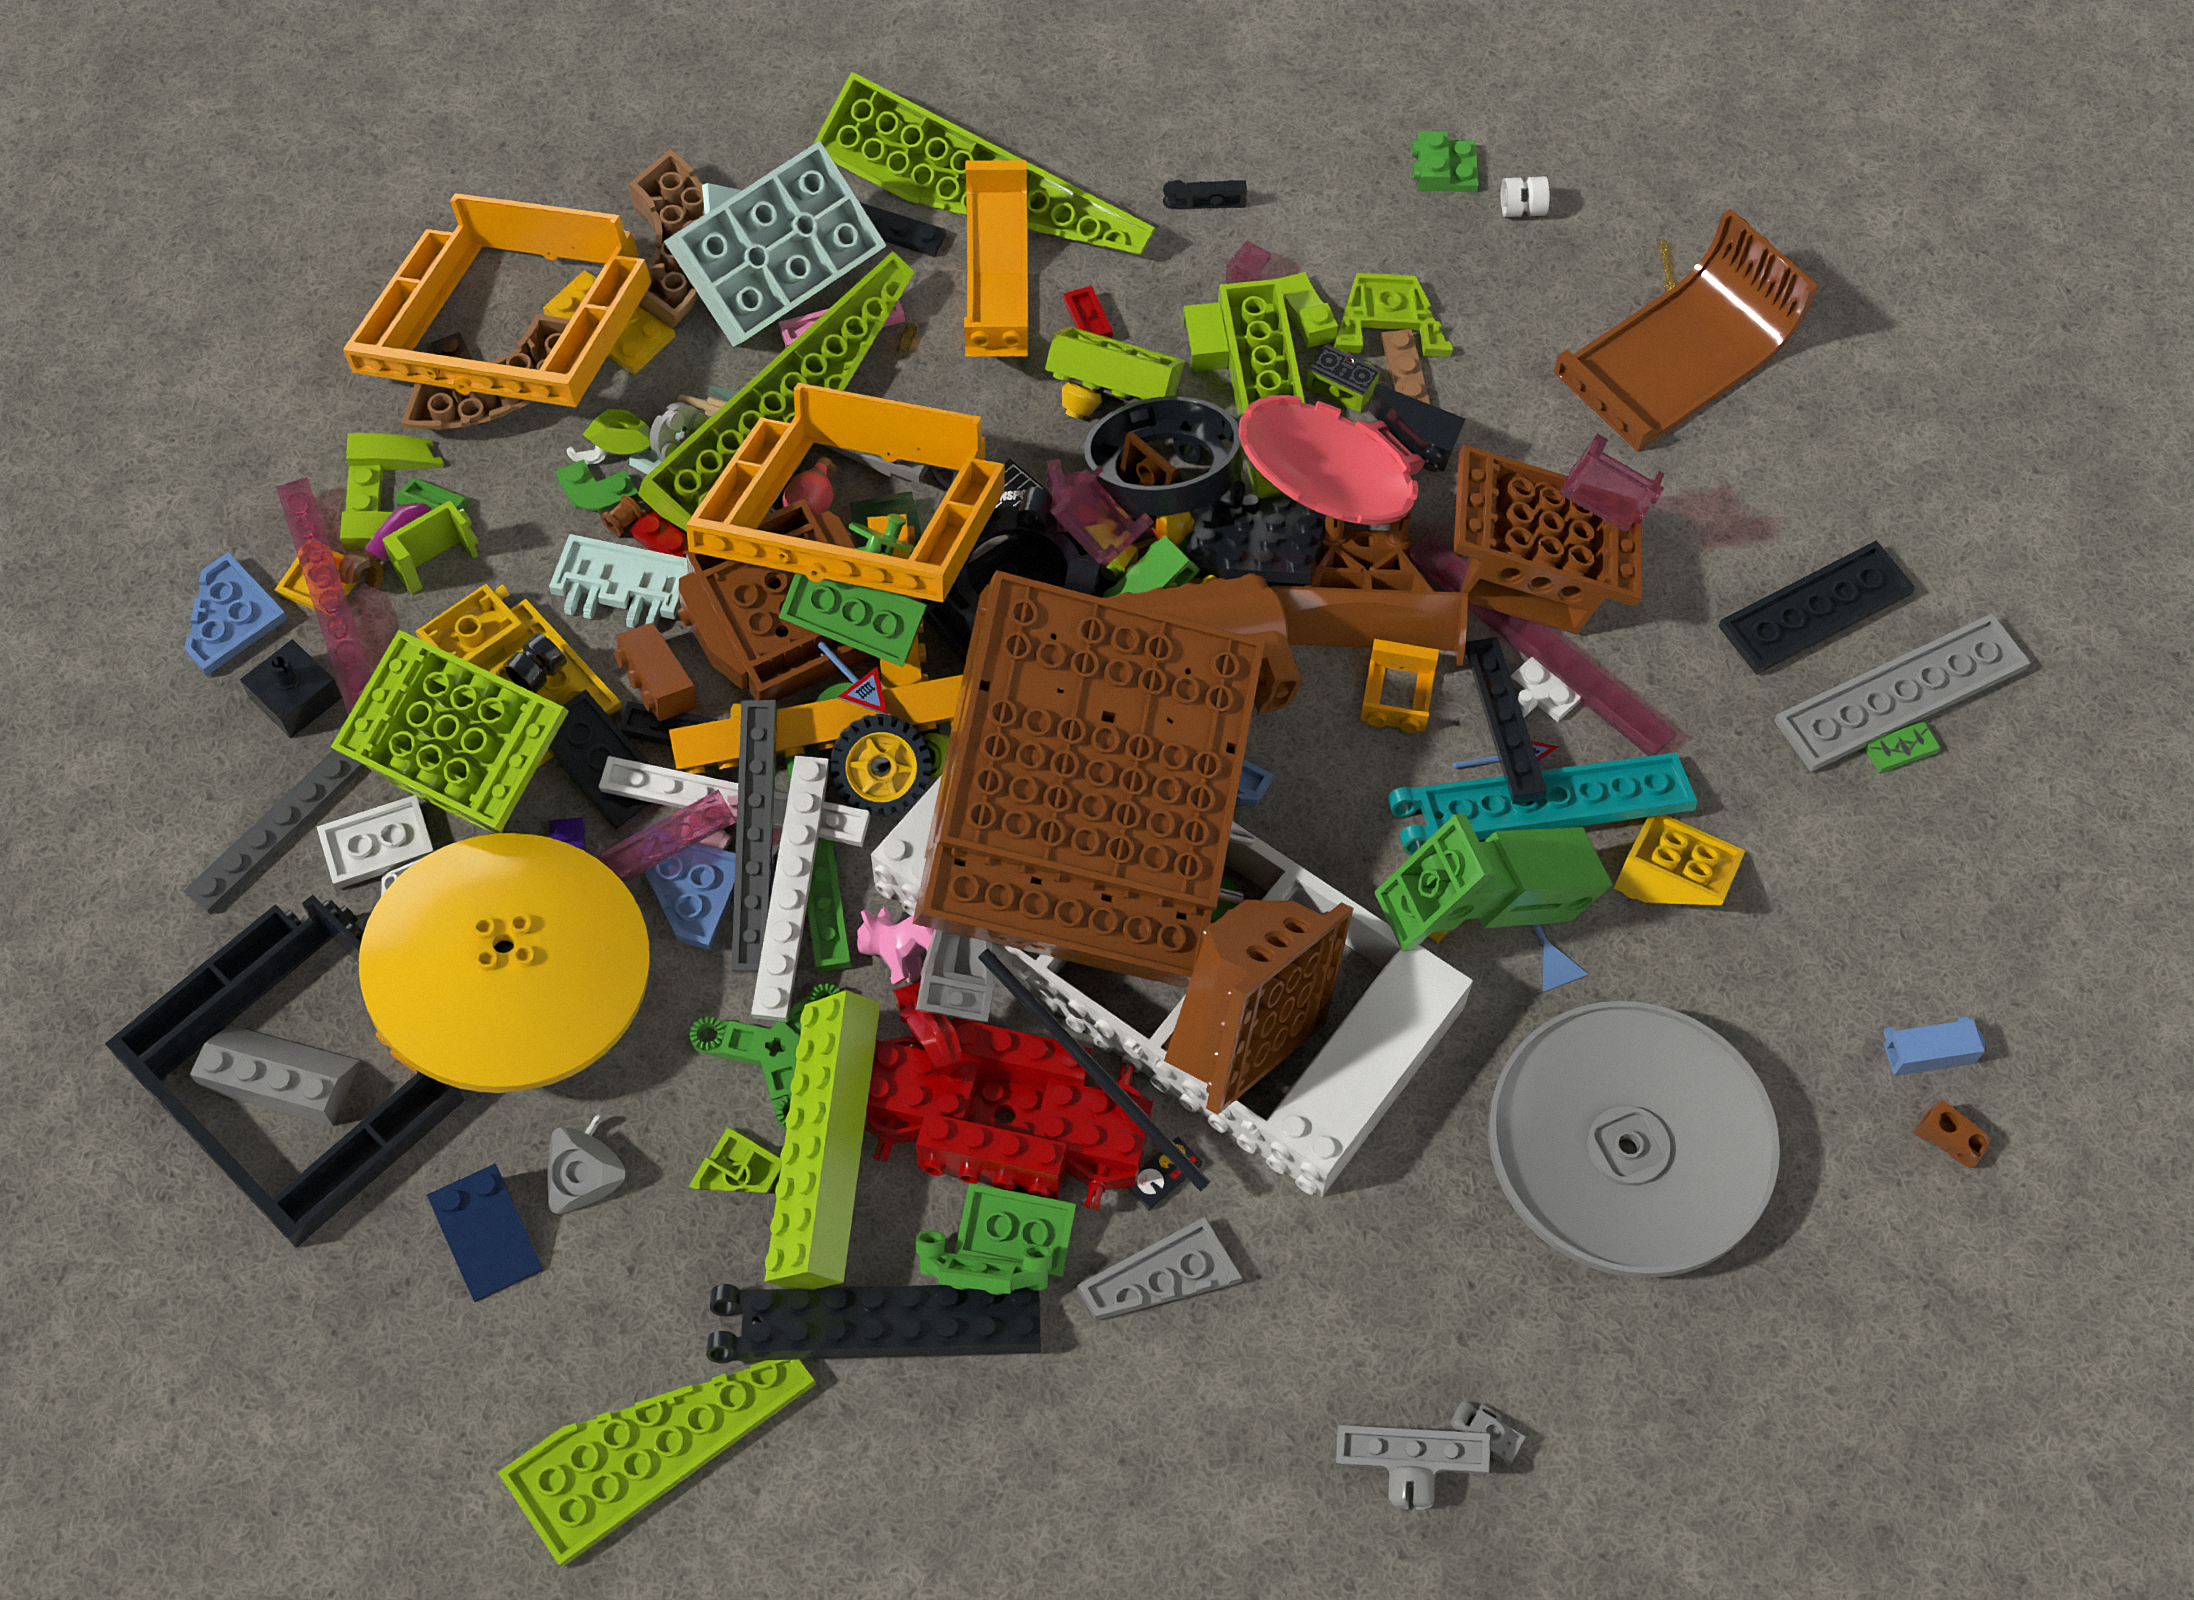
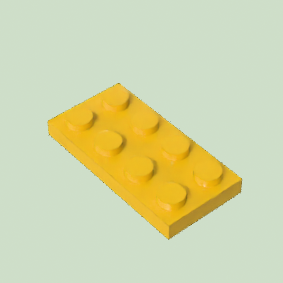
M585 270L581 272L543 307L544 314L571 319L596 280V277ZM638 306L607 357L635 375L676 337L675 330Z

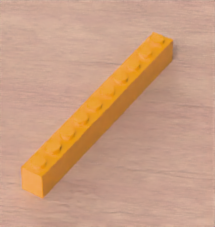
M963 675L883 689L888 716L894 715L902 720L904 719L914 728H917L919 733L936 730L937 724L950 722L952 727ZM838 698L777 709L776 754L785 753L786 758L804 755L805 749L818 746L819 752L833 750L836 739L839 738L840 733L845 728L850 726V723L862 719L863 716H873L882 713ZM741 716L669 730L676 770L701 775L706 773L705 768L718 766L719 770L739 767Z

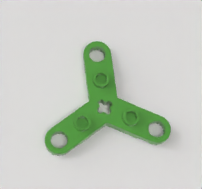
M819 984L818 987H814L802 1001L800 1000L790 1010L788 1022L778 1021L771 1029L730 1020L729 1022L714 1017L700 1018L690 1028L689 1036L692 1046L702 1054L762 1066L777 1122L782 1129L786 1130L784 1112L790 1107L791 1082L795 1074L797 1060L795 1053L800 1040L802 1026L800 1018L804 1005L817 1001L822 996L837 994L840 990L833 984ZM704 1029L716 1030L718 1035L713 1042L710 1041L709 1044L708 1042L704 1044V1042L698 1040L700 1032ZM775 1043H781V1048L784 1052H778L776 1057H772L770 1050L767 1048H773Z

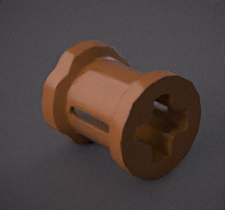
M624 495L620 498V503L610 512H603L600 517L606 528L617 537H620L624 533L623 529L635 519L639 520L643 516V512L631 497Z

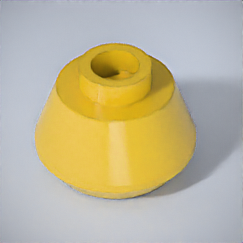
M1068 381L1062 386V406L1066 408L1065 414L1082 420L1084 415L1090 416L1102 402L1098 391L1085 387L1082 384Z

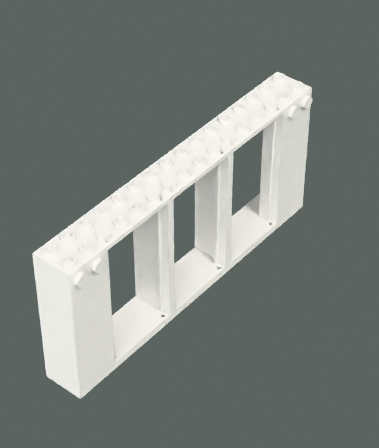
M941 776L871 854L876 890L887 899L894 897L900 901L903 909L911 916L915 913L926 861L924 856ZM1232 821L1231 829L1250 833ZM1254 836V842L1251 846L1229 841L1225 864L1267 891L1268 893L1262 900L1295 901L1322 915L1326 911L1330 912L1341 902L1353 907L1345 944L1383 969L1271 1115L1264 1120L1237 1100L1219 1115L1207 1110L1206 1105L1209 1093L1206 1092L1207 1083L1164 1062L1185 996L1152 1037L1148 1039L1057 976V972L1067 960L1042 954L1034 960L1020 949L993 943V954L1032 995L1038 998V1001L1050 1013L1053 1014L1056 1011L1066 1018V1023L1078 1033L1085 1031L1094 1038L1095 1044L1107 1053L1113 1051L1122 1057V1062H1127V1068L1129 1063L1135 1066L1134 1072L1142 1071L1151 1078V1083L1158 1090L1165 1093L1169 1090L1179 1097V1102L1188 1111L1193 1113L1199 1111L1208 1118V1123L1215 1130L1221 1133L1229 1132L1237 1138V1143L1249 1153L1256 1151L1266 1158V1163L1272 1170L1279 1174L1286 1172L1296 1179L1295 1183L1302 1191L1310 1195L1316 1193L1321 1198L1463 1011L1473 983L1472 979L1420 945L1413 951L1402 952L1389 924L1256 836Z

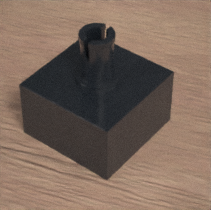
M293 639L239 679L249 699L290 739L343 698L334 678Z

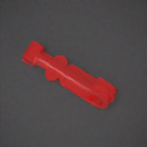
M920 982L893 989L892 992L898 1002L896 1007L899 1011L900 1021L908 1024L914 1036L925 1048L933 1064L931 1066L937 1076L947 1075L954 1070L960 1069L962 1064L960 1042L949 1020L945 1015L916 1010Z

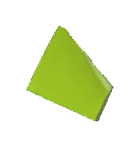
M727 1127L710 1157H705L689 1187L695 1190L769 1193L779 1181L782 1164L781 1158L737 1131ZM726 1158L731 1159V1160H734V1161H737V1162H730V1161L727 1160Z

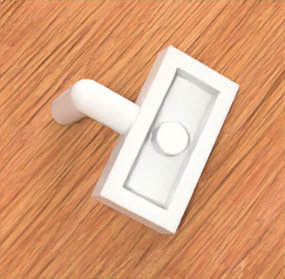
M1533 657L1527 660L1510 676L1513 686L1520 691L1518 702L1523 718L1538 705L1554 720L1559 722L1580 702L1581 697Z

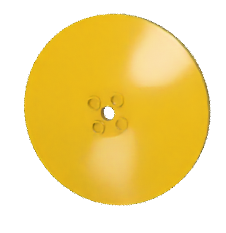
M521 833L489 834L461 840L432 852L410 866L390 885L374 907L366 924L359 952V977L364 1002L375 1028L387 1045L407 1064L428 1077L457 1088L490 1093L520 1092L551 1085L575 1075L601 1058L618 1042L635 1018L645 995L650 968L649 939L641 910L633 895L619 877L597 858L575 846L549 837ZM500 941H510L514 944L513 949L506 953H500L494 947Z

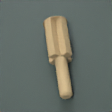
M683 394L678 396V402L706 410L705 415L713 416L727 403V401L708 397L706 401Z

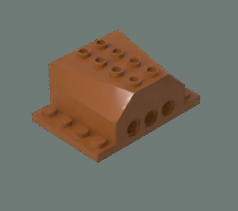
M1464 444L1459 451L1454 552L1468 556L1469 561L1460 593H1468V603L1576 635L1605 598L1636 607L1642 600V499Z
M1244 900L1235 908L1229 909L1215 923H1210L1206 927L1202 936L1203 944L1164 1062L1207 1083L1206 1092L1209 1093L1206 1105L1207 1110L1219 1115L1326 1024L1353 907L1341 902L1330 912L1326 911L1322 915L1295 901Z

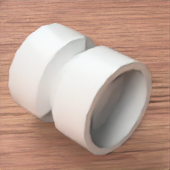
M1520 177L1503 178L1500 196L1503 217H1521L1523 212H1526L1528 216H1546L1549 209V184L1547 177H1528L1526 182ZM1521 192H1523V202H1521Z

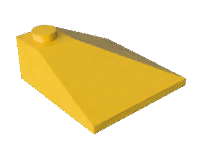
M1665 814L1647 817L1624 863L1614 889L1631 899H1638L1645 903L1722 905L1746 850Z

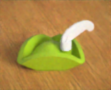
M607 409L594 419L582 434L583 437L595 445V449L576 452V449L570 446L567 449V455L573 461L578 462L584 459L585 463L590 465L598 464L604 460L607 452L614 454L636 453L650 446L651 429L645 422L627 410Z

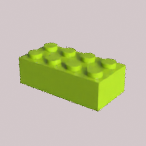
M1068 326L1053 333L1045 370L1054 372L1053 377L1057 379L1071 381V378L1083 381L1082 385L1091 389H1100L1102 386L1112 389L1111 393L1115 396L1129 398L1132 395L1144 400L1154 397L1176 396L1185 360Z

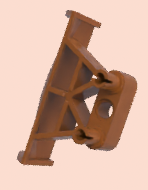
M1410 512L1404 518L1390 523L1389 531L1344 529L1345 521L1326 516L1324 539L1317 560L1318 566L1314 571L1311 584H1305L1304 587L1270 586L1278 595L1285 611L1289 645L1373 648L1374 639L1438 650H1454L1456 666H1463L1468 593L1434 592L1410 561L1412 539L1408 534L1411 520Z

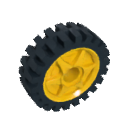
M894 715L863 716L860 720L850 723V726L845 728L840 733L839 738L836 739L830 761L831 776L838 793L851 807L869 811L870 815L878 816V814L889 816L894 812L898 811L900 813L904 811L909 805L912 806L917 802V798L924 793L930 779V753L921 734L909 722ZM878 757H884L890 761L889 768L884 772H876L871 768L872 762Z

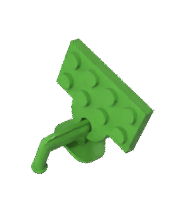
M888 515L887 519L889 521L885 533L857 523H850L849 529L868 538L866 546L854 549L892 556L894 548L911 553L915 547L898 539L902 526L906 524V519L900 515ZM795 573L779 618L904 667L928 604L903 594L823 579L821 582H813L806 575Z

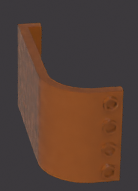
M1729 209L1722 214L1709 249L1683 280L1576 353L1572 354L1567 349L1559 354L1554 374L1639 452L1765 365L1777 354L1806 317L1818 285L1810 276L1795 266L1787 256L1778 251L1767 238L1761 236L1744 218L1740 217L1732 209Z

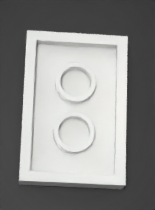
M416 795L317 826L332 883L336 890L383 875L434 852L422 809Z

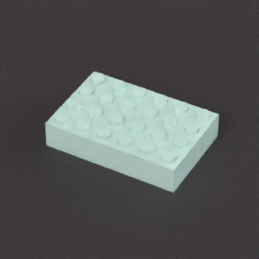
M821 141L816 142L664 241L733 347L744 342L887 246Z

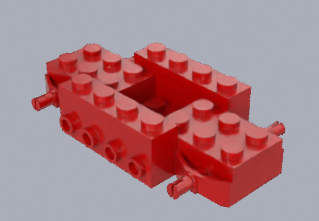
M953 1017L951 1025L954 1027L959 1038L962 1064L960 1069L954 1070L950 1074L939 1076L933 1071L931 1066L933 1064L925 1048L919 1043L912 1032L909 1036L888 1041L876 1040L864 1125L866 1131L878 1137L877 1147L873 1155L875 1160L880 1161L881 1158L882 1162H887L892 1144L895 1145L896 1142L916 1141L918 1168L923 1169L929 1175L942 1176L945 1174L958 1177L960 1181L968 1184L981 1182L993 1185L994 1188L1016 1190L1028 1193V1195L1058 1200L1066 1171L1074 1178L1088 1185L1084 1206L1090 1209L1094 1197L1093 1210L1099 1209L1102 1193L1106 1190L1128 1189L1136 1185L1148 1136L1099 1085L1088 1087L1090 1075L1056 1040ZM1082 1046L1092 1056V1048ZM1122 1062L1117 1081L1115 1082L1152 1119L1154 1101L1148 1100L1130 1085L1135 1066L1129 1063L1125 1075L1127 1062ZM1001 1111H1010L1015 1115V1119L1008 1124L998 1122L995 1117Z

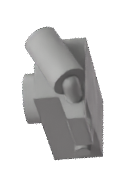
M1461 1402L1451 1419V1425L1463 1432L1490 1433V1457L1509 1467L1519 1451L1525 1436L1501 1422L1502 1415L1481 1404L1477 1410L1470 1403ZM1472 1415L1474 1416V1418L1470 1426H1468L1467 1422L1470 1416Z

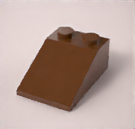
M1132 431L1126 434L1119 478L1123 482L1141 486H1163L1184 482L1178 470ZM1155 522L1154 525L1152 526L1155 530H1156V522Z

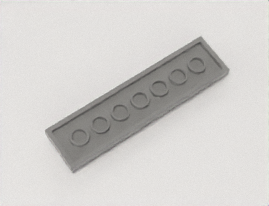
M1992 613L1777 714L1774 722L1809 771L1813 772L1865 747L1867 743L1883 735L1903 729L2027 670L2031 662Z

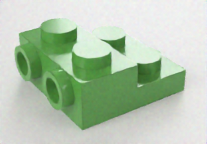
M1419 131L1418 138L1412 140L1411 147L1412 157H1417V162L1413 163L1412 176L1413 180H1418V191L1477 192L1479 184L1476 140H1448V132Z

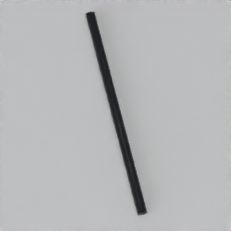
M989 948L985 949L978 959L1200 1192L1203 1191L1211 1181Z

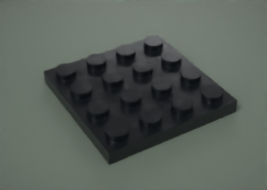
M1248 494L1244 496L1243 503L1239 509L1208 504L1200 510L1185 553L1200 569L1193 578H1205L1208 575H1213L1217 579L1224 578L1228 580L1241 578L1247 574H1256L1263 576L1266 582L1311 584L1324 539L1326 516L1286 496L1258 498L1256 495Z

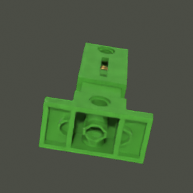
M1454 814L1374 893L1403 952L1413 951L1432 932L1453 931L1466 919H1479L1483 928L1569 922L1574 920L1613 884L1583 827L1495 831L1484 842H1479L1466 814Z

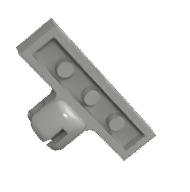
M1338 1425L1337 1466L1383 1468L1388 1470V1499L1391 1504L1397 1508L1409 1509V1489L1411 1487L1414 1488L1413 1504L1416 1506V1510H1425L1431 1508L1434 1504L1435 1478L1438 1473L1453 1472L1490 1475L1491 1435L1490 1433Z

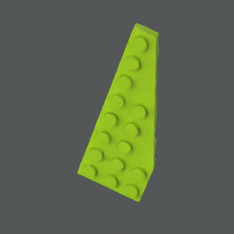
M799 1359L765 1360L750 1365V1368L729 1375L722 1374L713 1377L711 1381L696 1386L688 1385L634 1403L635 1406L613 1413L609 1411L597 1415L595 1419L580 1424L575 1422L563 1426L500 1470L498 1474L560 1568H563L815 1386V1380Z

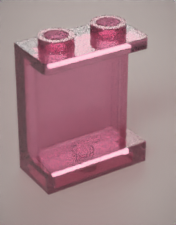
M1596 433L1568 472L1559 494L1627 532L1634 522L1639 524L1643 520L1649 509L1648 503L1655 504L1661 496L1664 487L1660 484L1665 473L1659 470L1651 480L1605 454L1603 450L1608 439Z
M1099 465L1092 473L1085 469L1073 481L1076 486L1075 488L1068 484L1055 497L1059 503L1050 512L1094 560L1101 563V567L1104 569L1152 525L1154 521L1146 513L1135 522L1097 482L1096 478L1104 471Z

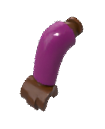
M410 503L396 509L365 547L366 554L352 552L341 560L338 570L341 581L345 584H353L359 581L361 572L368 568V574L364 583L380 590L384 577L380 562L383 561L385 563L389 559L382 539L430 512L431 507L423 503Z

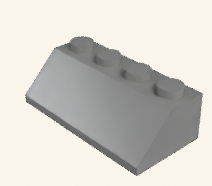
M229 1025L204 1043L190 1076L203 1091L334 1126L361 1061Z

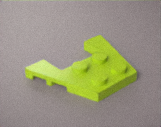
M1356 273L1334 344L1335 349H1340L1346 353H1361L1363 348L1361 328L1420 331L1423 356L1450 357L1453 351L1450 341L1446 342L1441 332L1442 325L1439 321H1435L1430 311L1431 304L1416 276Z

